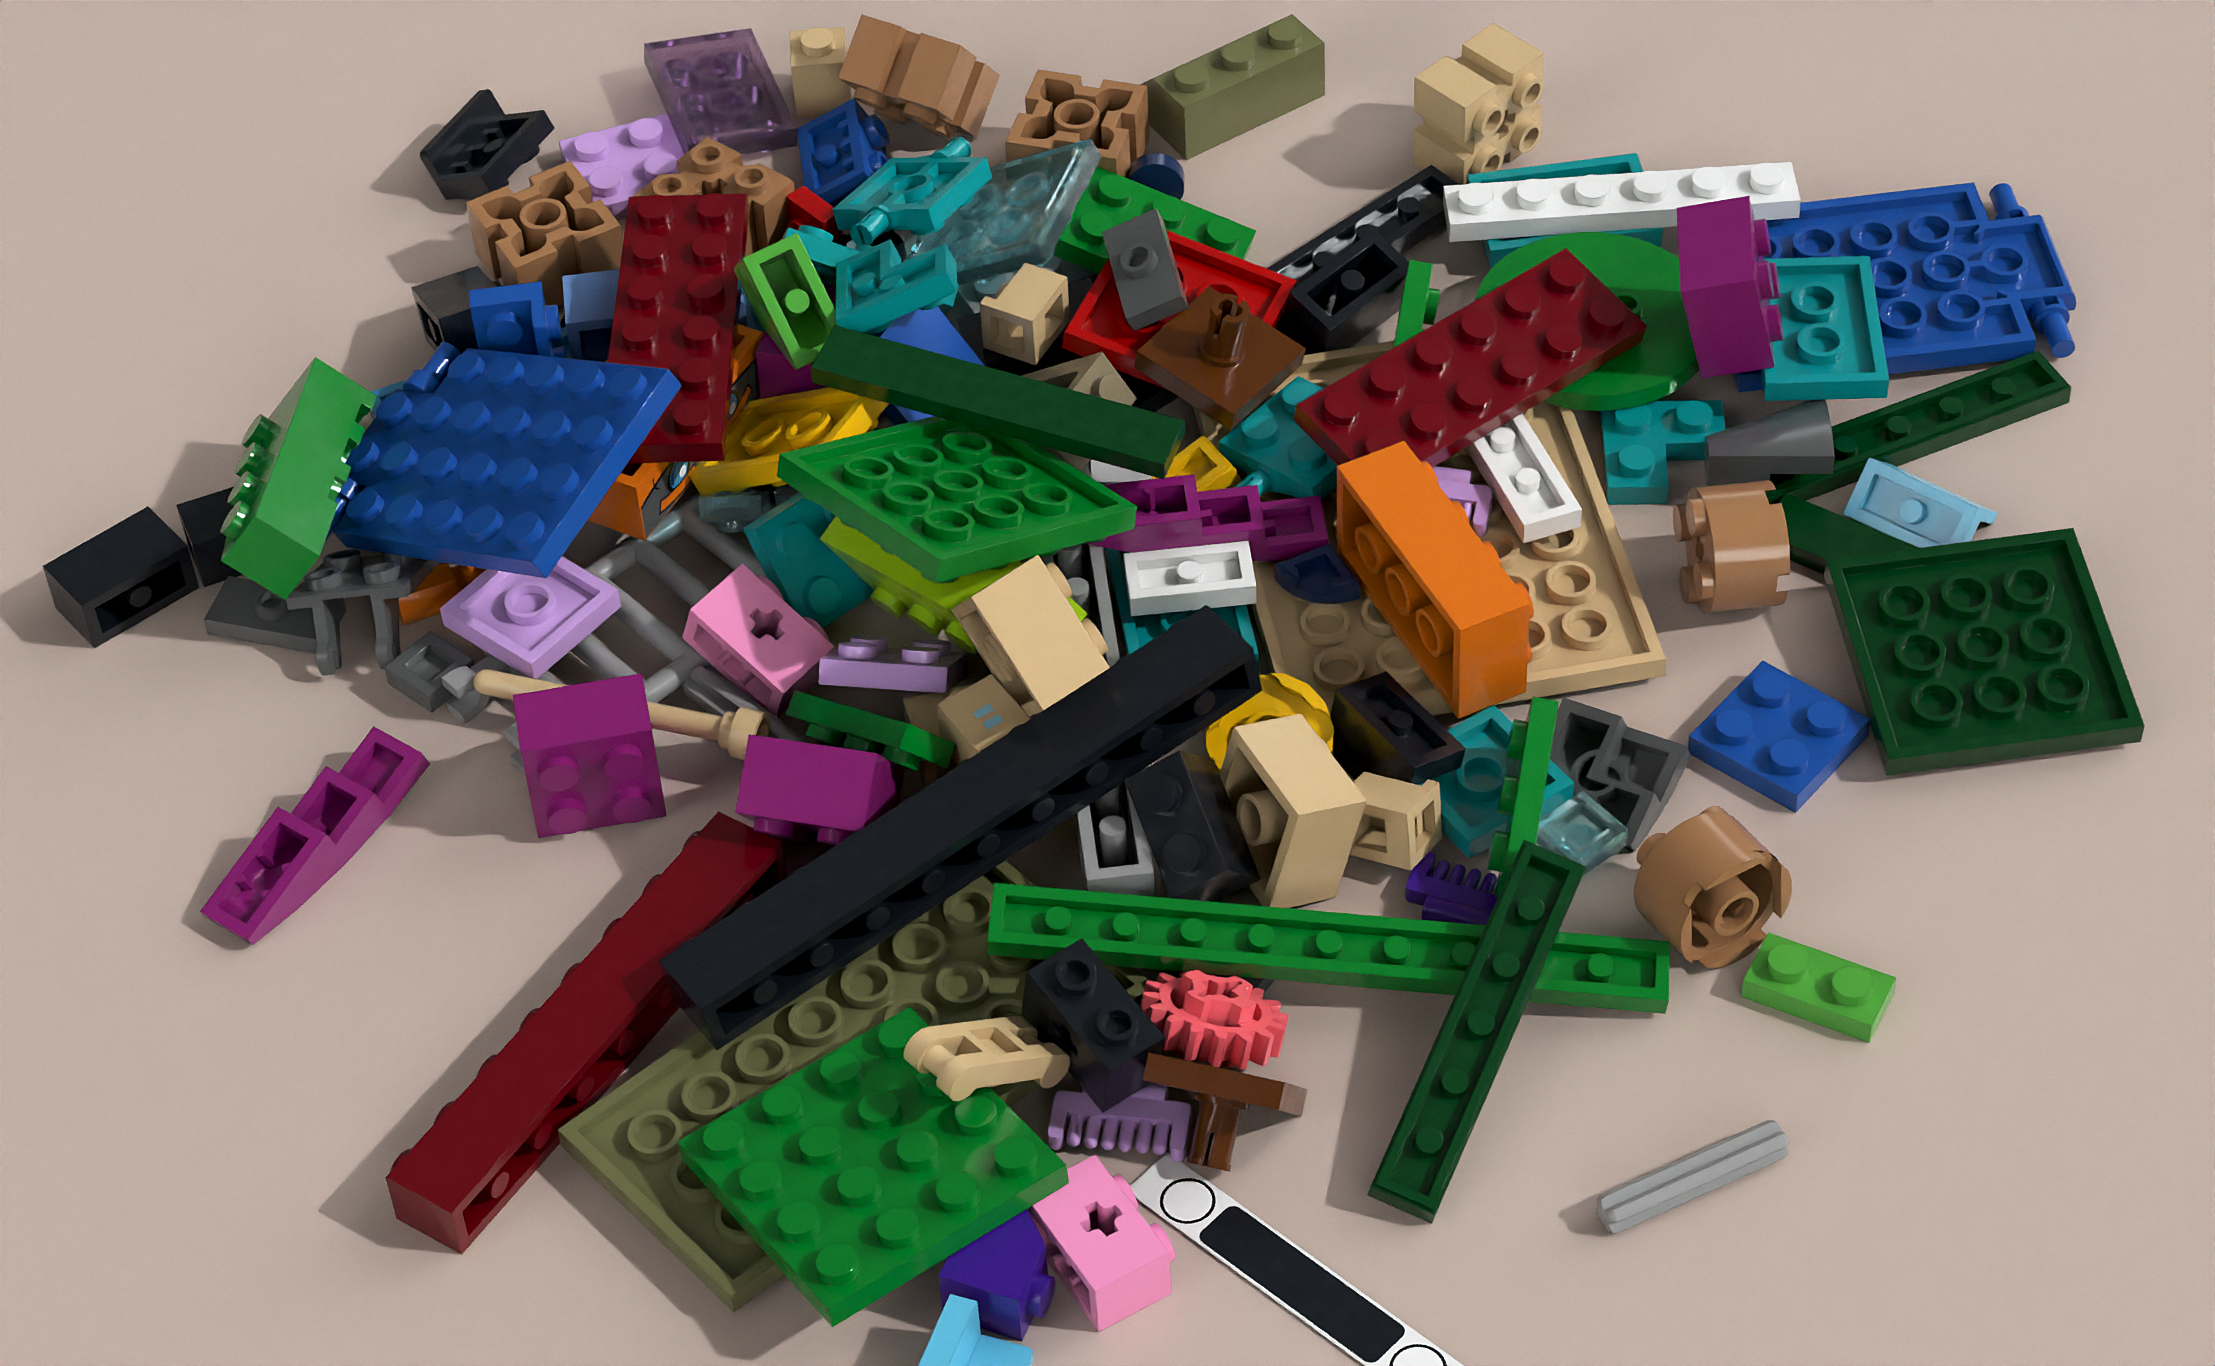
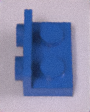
M855 99L797 128L804 186L833 207H836L888 161L885 146L890 144V138L883 122L876 114L869 116Z
M541 281L469 290L470 311L478 349L567 358L565 346L555 348L553 346V342L562 341L557 305L546 306Z

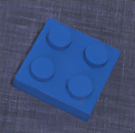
M1762 660L1689 735L1688 750L1695 758L1796 813L1868 737L1870 718Z

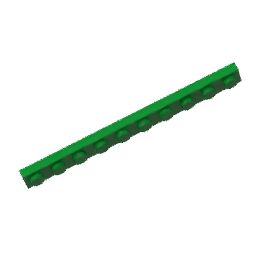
M994 883L987 938V955L1046 960L1082 938L1104 965L1179 972L1200 970L1205 974L1455 996L1486 925ZM1558 932L1528 1002L1665 1014L1669 1002L1670 941Z

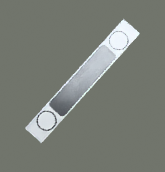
M1169 1152L1130 1185L1137 1200L1364 1366H1464L1181 1161L1172 1160Z

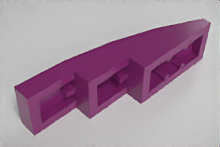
M1191 474L1165 477L1164 479L1157 478L1105 484V487L1137 506L1134 529L1107 536L1101 542H1085L1095 546L1135 553L1249 541L1252 561L1288 560L1329 544L1320 495L1261 502L1258 485L1197 492L1195 475Z
M373 726L339 773L326 766L291 813L280 807L276 808L200 912L207 919L254 945L299 909L353 857L391 815L430 763L420 751Z

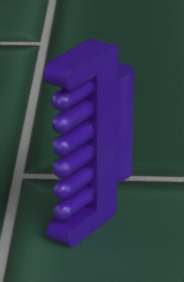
M1430 851L1413 868L1407 880L1406 901L1423 906L1422 920L1486 925L1498 899L1495 897V894H1492L1497 883V876L1494 873L1486 874L1479 890H1477L1476 888L1482 873L1479 869L1474 868L1470 870L1462 886L1460 884L1466 873V868L1462 864H1457L1454 866L1448 880L1444 881L1450 870V863L1447 860H1441L1434 870L1435 855Z

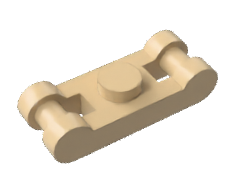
M1022 1016L925 1027L910 1038L904 1050V1059L920 1073L926 1074L931 1072L937 1077V1087L950 1099L957 1102L964 1100L976 1088L996 1087L1001 1084L1034 1080L1042 1088H1050L1065 1076L1070 1066L1068 1054L1054 1043H1042L1037 1039V1029Z

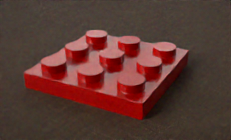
M1166 230L1188 305L1210 286L1221 294L1228 293L1237 296V304L1244 300L1250 307V313L1276 329L1284 314L1289 292L1296 287L1297 280ZM1108 258L1066 328L1062 349L1083 357L1103 352L1116 370L1166 389L1134 368L1137 350L1180 312L1133 331L1125 318Z

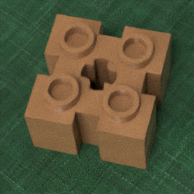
M861 14L838 78L856 90L853 99L875 108V114L899 124H905L907 118L923 123L922 128L924 130L951 140L956 136L957 132L977 138L1000 75L985 63L976 61L977 57L959 44L924 33H913L901 26Z
M1038 69L1025 97L1026 114L1018 113L1005 141L1009 194L1053 201L1060 193L1074 194L1076 205L1095 166L1127 178L1131 164L1143 155L1150 138L1147 86L1103 79L1100 88L1082 86V76Z
M707 136L677 160L679 174L664 175L661 173L634 195L670 196L747 193L750 212L746 257L782 239L789 222L786 196L795 190L794 182L790 178L760 163L743 167L741 153Z
M571 161L530 176V187L513 193L507 185L466 202L476 255L495 280L502 278L503 286L541 281L546 306L557 305L558 307L564 304L562 276L620 269L623 247L621 225L601 199L593 202L590 185Z

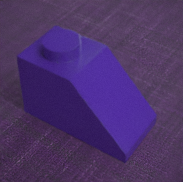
M1028 1209L950 1255L938 1275L942 1311L950 1294L975 1300L978 1304L980 1329L1021 1342L1034 1316L1043 1318L1047 1313L1055 1290V1278L1048 1275L1046 1245Z

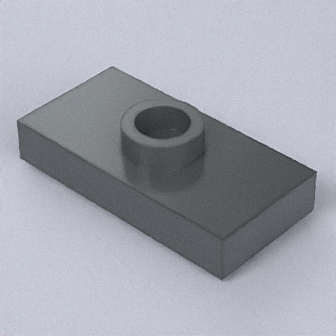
M1153 209L1102 232L1125 318L1133 331L1189 308L1164 220L1157 209Z
M233 576L227 577L204 618L209 635L316 654L317 640L312 608L288 610L286 600L255 581ZM339 598L340 622L346 612L343 598Z

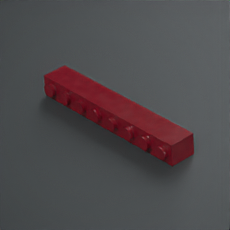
M719 811L701 831L692 833L686 840L681 853L662 874H657L649 880L641 897L622 918H617L608 925L601 941L581 963L572 965L568 969L560 986L544 1004L527 1014L520 1025L519 1031L498 1054H494L485 1060L478 1071L477 1077L455 1101L447 1103L439 1111L433 1126L414 1147L405 1150L397 1157L390 1173L385 1177L396 1219L463 1254L560 1144L558 1129L595 1104L680 1008L674 1000L659 960L675 951L682 943L695 938L732 914L739 906L752 901L787 878L783 843L769 835L753 832L752 827Z

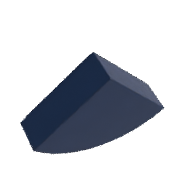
M1331 543L1275 564L1276 582L1284 590L1298 598L1322 604H1339L1360 599V583Z

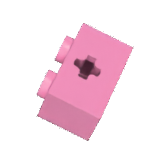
M743 563L690 609L682 636L691 647L733 685L777 718L788 709L794 690L805 693L819 680L820 658L832 652L835 647L829 642L826 632L816 621L800 616L783 600L781 592L773 582L766 577L756 576Z
M1095 1154L1068 1168L1069 1184L1029 1207L1028 1211L1046 1245L1048 1264L1097 1331L1100 1332L1172 1294L1170 1263L1175 1261V1252L1163 1228L1157 1223L1148 1225L1139 1213L1136 1197L1126 1179L1120 1174L1112 1177Z

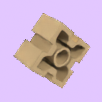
M1492 23L1462 44V55L1454 60L1445 55L1414 77V112L1424 118V123L1414 129L1413 165L1421 170L1433 165L1454 181L1463 185L1467 184L1468 174L1499 171L1503 159L1512 162L1521 154L1531 151L1541 141L1542 106L1537 102L1544 90V52Z

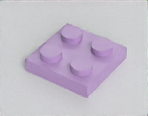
M667 114L642 118L628 124L596 132H586L580 136L559 141L563 163L568 161L573 163L590 185L593 202L601 199L617 221L626 219L629 197L634 196L661 173L664 175L679 174L677 160L685 155Z
M562 556L547 578L487 569L443 605L440 611L445 627L525 676L538 679L621 607L617 588Z
M872 635L850 636V642L839 643L837 649L820 658L819 684L947 693L951 688L966 679L968 653L950 652L951 642L943 640H913V646L902 647L901 649L888 648L887 637Z

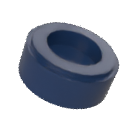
M1163 153L1145 154L1137 158L1128 170L1127 178L1180 200L1183 197L1184 170L1180 163L1169 155Z

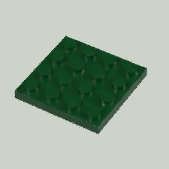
M2074 528L1826 560L1824 578L1868 718H1870L1871 729L1886 776L2141 742L2145 725Z

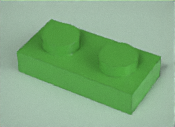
M1768 932L1743 979L1741 997L1870 1043L1894 995L1896 977Z

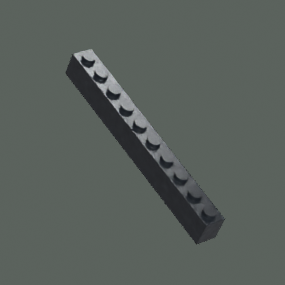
M1207 605L1187 618L1174 623L1167 631L1133 653L1122 657L1097 677L1024 724L1014 727L998 741L970 759L962 761L938 780L918 793L905 798L895 808L861 830L853 832L832 849L807 865L796 869L772 888L752 901L739 906L732 914L695 938L682 943L675 951L659 960L675 1002L714 1048L719 1050L1125 782L1126 778L1145 769L1263 691L1253 647Z

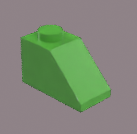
M795 233L742 258L733 270L760 324L796 371L815 361L834 325H838L835 321L836 310L798 233Z

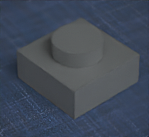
M429 631L384 668L390 686L433 713L453 696L443 686L441 677L458 667L467 666L471 668L475 664L473 658Z

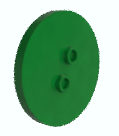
M1577 232L1543 238L1516 249L1497 262L1484 277L1477 290L1475 300L1567 248L1647 325L1642 342L1542 401L1547 404L1587 411L1631 408L1653 402L1671 394L1692 379L1700 370L1680 292L1679 258L1652 243L1629 236L1601 232Z

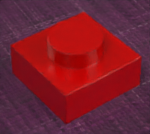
M804 185L786 196L789 218L787 228L798 231L801 225L816 227L832 234L834 237L833 241L843 235V230H838L832 211L834 207Z

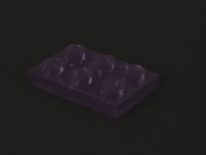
M751 28L644 43V63L684 155L707 136L742 155L756 152L765 153L776 149L797 146L798 128Z

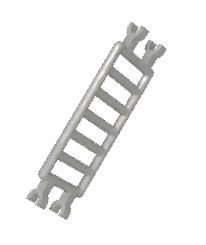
M748 487L741 492L733 494L728 491L702 495L697 493L667 513L646 541L631 537L585 568L586 571L618 589L621 607L613 614L672 661L645 680L643 678L646 698L649 702L658 703L681 687L690 677V672L695 667L703 666L706 669L711 664L678 633L611 580L638 563L687 603L695 606L711 589L659 549L684 531L734 570L743 563L756 576L766 577L756 555L707 518L708 515L731 500L756 519L774 509L776 503L755 487ZM588 635L570 650L604 679L638 674L591 635ZM482 649L487 656L471 668L467 666L458 667L441 678L443 686L456 696L447 703L449 712L463 724H466L482 712L489 698L492 697L481 694L475 689L473 680L479 671L489 669L524 677L527 676ZM546 672L538 678L539 680L559 683ZM514 723L504 730L505 736L510 743L519 749L510 755L511 764L525 775L517 724Z

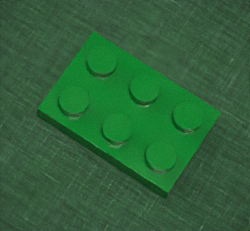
M1095 166L1058 239L1054 256L1099 274L1109 258L1102 232L1153 209H1157L1164 220L1166 230L1245 260L1256 230Z

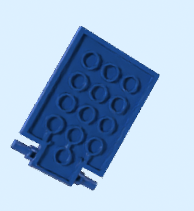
M1974 182L1803 202L1800 204L1799 218L1766 220L1771 255L1763 256V259L1870 256L1888 375L2013 360L2030 354L2035 350L2036 338L2027 318L2028 315L2031 316L2036 330L2045 335L2054 357L2065 358L2075 350V343L2067 326L2070 320L2068 311L2075 310L2076 308L2075 294L2041 215L2029 216L2028 211L2018 205L2012 187L2009 184H1997L1990 190L1989 196L1997 214L1995 219L1990 221ZM1760 370L1733 374L1738 393L1763 390Z
M442 342L422 370H413L403 384L404 390L396 389L393 394L386 397L379 404L376 410V417L363 433L360 444L355 450L351 448L350 455L346 461L351 470L346 483L334 501L338 503L326 540L333 532L347 548L547 578L682 385L671 371L665 368L466 348L463 354H461L453 345Z

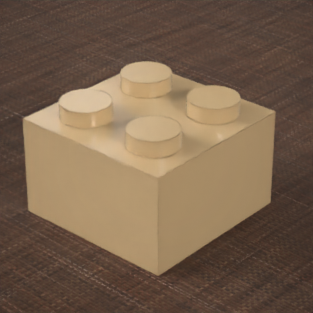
M1039 555L1021 564L951 609L993 676L1028 716L1044 711L1110 668L1102 656L1108 652L1103 636L1088 618L1083 621L1079 620L1067 601L1073 593L1065 576L1053 562L1045 565Z
M1302 714L1234 727L1219 775L1261 877L1260 880L1249 885L1250 889L1260 903L1268 907L1291 908L1335 898L1367 802L1359 786L1349 778L1331 754L1325 741L1319 738Z

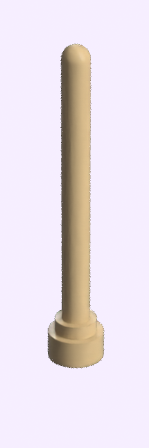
M489 669L479 671L473 680L474 687L479 693L513 700L512 695L569 686ZM647 701L652 729L717 741L720 749L728 750L731 758L744 760L749 734L764 737L770 736L771 723L768 712L740 707L737 712L727 711L724 716H718Z

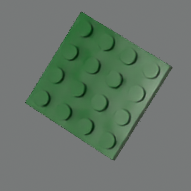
M936 416L779 454L778 478L801 492L805 499L816 502L840 518L844 525L858 530L879 544L883 551L897 556L918 570L925 579L936 583H952L961 576L987 569H1003L1009 563L1036 555L1050 556L1063 548L1085 542H1101L1107 536L1133 530L1135 526L1136 505L1043 447Z
M910 1006L678 1141L681 1157L686 1165L831 1327L836 1326L1069 1184L1066 1164L990 1087L976 1088L964 1100L953 1101L937 1087V1077L931 1072L926 1074L920 1073L904 1059L905 1046L910 1038L920 1029L929 1027Z

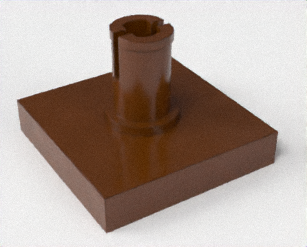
M1209 286L1188 305V309L1181 311L1137 350L1134 368L1221 425L1232 430L1302 365L1306 348L1250 313V307L1244 300L1237 304V296L1228 293L1221 294Z
M1148 1053L1143 1076L1144 1081L1196 1093L1195 1099L1200 1100L1201 1105L1190 1156L1188 1155L1186 1162L1229 1172L1241 1110L1249 1111V1106L1253 1105L1302 1116L1307 1094L1306 1088L1286 1082Z

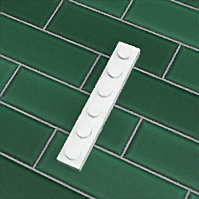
M1792 162L1443 186V205L1449 242L1560 235L1577 232L1677 226L1678 207L1750 196L1755 220L1799 218L1801 204Z

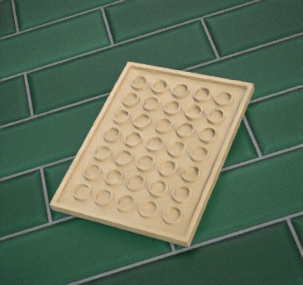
M1394 341L1304 355L1302 365L1241 422L1297 376L1322 388H1326L1393 348ZM1540 402L1522 414L1582 508L1581 527L1523 543L1493 494V504L1487 533L1479 538L1482 542L1488 541L1493 545L1499 556L1501 567L1514 583L1520 582L1526 588L1534 608L1533 618L1529 619L1528 641L1532 651V660L1527 664L1526 692L1497 704L1532 699L1533 696L1544 697L1665 676L1666 657L1574 412L1569 408ZM1193 406L1201 436L1204 435L1219 450L1218 441L1232 430H1229ZM1466 448L1435 465L1438 467L1473 471L1472 484L1488 486ZM1235 467L1242 481L1247 475L1244 471ZM1336 487L1321 502L1329 544L1331 543L1337 552ZM1272 491L1263 494L1260 497V501L1267 502L1296 497ZM1472 513V517H1471V521H1470V527H1471L1472 529H1473V516H1474V513ZM1285 560L1252 561L1256 581L1257 603L1251 604L1271 673H1284L1309 684L1325 701L1329 714L1331 713L1336 689L1385 671L1432 716L1453 712L1361 586L1360 599L1339 604L1310 602L1290 594L1276 582L1275 564Z

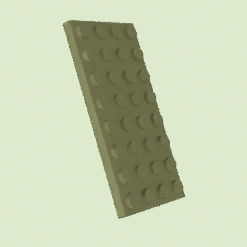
M1005 860L719 1050L714 1048L700 1030L559 1128L558 1134L561 1147L733 1312H736L785 1274L682 1160L678 1141L909 1006L929 1026L1009 1016L1023 1017L1021 1011L1026 971L1045 960L987 955V938L994 883L1036 885ZM1105 965L1140 1007L1142 994L1148 979L1134 967ZM1038 1035L1037 1039H1039L1042 1043H1045L1042 1040V1038ZM1034 1080L1001 1084L990 1088L1011 1108L1040 1087V1085Z

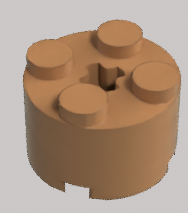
M1770 480L1692 488L1688 493L1686 503L1674 505L1673 527L1678 542L1685 541L1688 566L1681 567L1680 570L1681 593L1686 604L1698 603L1704 613L1784 604L1788 590L1776 592L1778 576L1790 575L1789 537L1782 503L1769 504L1766 493L1776 490Z
M1720 806L1708 807L1699 815L1680 823L1667 834H1653L1644 841L1637 852L1636 859L1641 865L1634 885V902L1637 910L1667 941H1670V944L1691 963L1692 960L1699 961L1705 968L1717 969L1725 967L1749 955L1764 941L1766 934L1761 928L1768 921L1772 913L1774 912L1781 919L1789 905L1792 893V880L1788 869L1738 820L1729 815Z

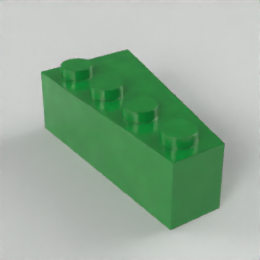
M315 357L269 418L262 414L257 416L241 442V445L246 447L247 450L235 468L234 473L240 479L232 489L227 503L234 507L227 515L220 530V533L226 536L221 557L223 563L286 600L321 554L338 503L334 501L346 483L351 470L346 461L350 455L351 448L355 450L360 444L365 427L358 423L372 410L377 397L375 394Z

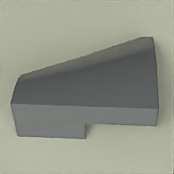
M1809 400L1704 437L1706 486L1770 480V474H1833L1835 454L1826 400Z
M1563 697L1557 711L1550 760L1574 782V795L1625 849L1635 852L1663 812L1689 762L1691 754L1686 745L1627 727L1622 716Z

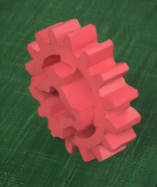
M1200 970L1179 972L1178 978L1166 973L1158 974L1157 982L1150 980L1146 982L1140 1003V1008L1165 1036L1164 1051L1172 1050V1053L1182 1060L1190 1062L1197 1060L1206 1061L1211 1066L1218 1068L1222 1065L1225 1068L1237 1067L1239 1069H1246L1248 1060L1265 1066L1268 1064L1269 1056L1278 1058L1288 1021V1014L1279 1012L1281 1003L1278 1000L1263 999V989L1252 988L1253 985L1237 976L1224 978L1214 974H1205Z

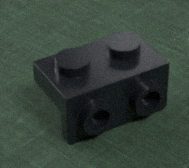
M479 90L421 150L420 159L446 200L480 197L509 185L508 178L520 165L527 163L539 153V145L555 128L544 110L505 114L491 90Z

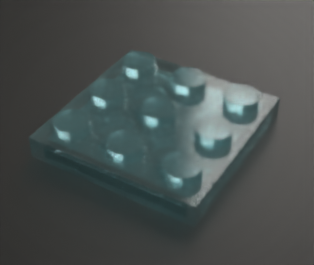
M1090 138L991 166L992 179L973 195V200L959 207L944 221L945 225L940 230L927 235H918L905 261L946 243L956 261L957 284L959 286L972 282L977 284L990 282L999 275L1019 270L1024 263L1042 267L1052 258L1053 250L1065 227L1070 223L1072 213L1083 192L1088 188L1090 179L1102 157Z

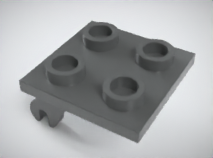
M356 549L342 550L326 555L323 558L324 562L315 571L306 574L304 581L286 598L288 610L312 608L317 640L316 661L321 675H335V669H341L342 666L339 598L370 595L376 631L375 650L380 668L385 669L386 665L401 654L398 598L408 597L440 562L388 553L361 557L360 551Z

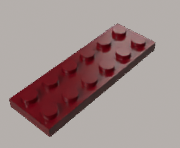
M747 193L629 197L608 363L669 369L682 386L628 463L724 461L742 291V286L733 269L745 257L750 212Z
M1565 248L1298 403L1293 420L1337 465L1405 441L1420 462L1427 461L1431 467H1434L1642 342L1647 325Z

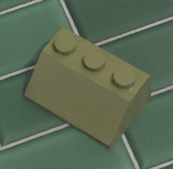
M1291 14L1140 84L1147 86L1149 125L1185 160L1197 156L1324 96L1325 43Z

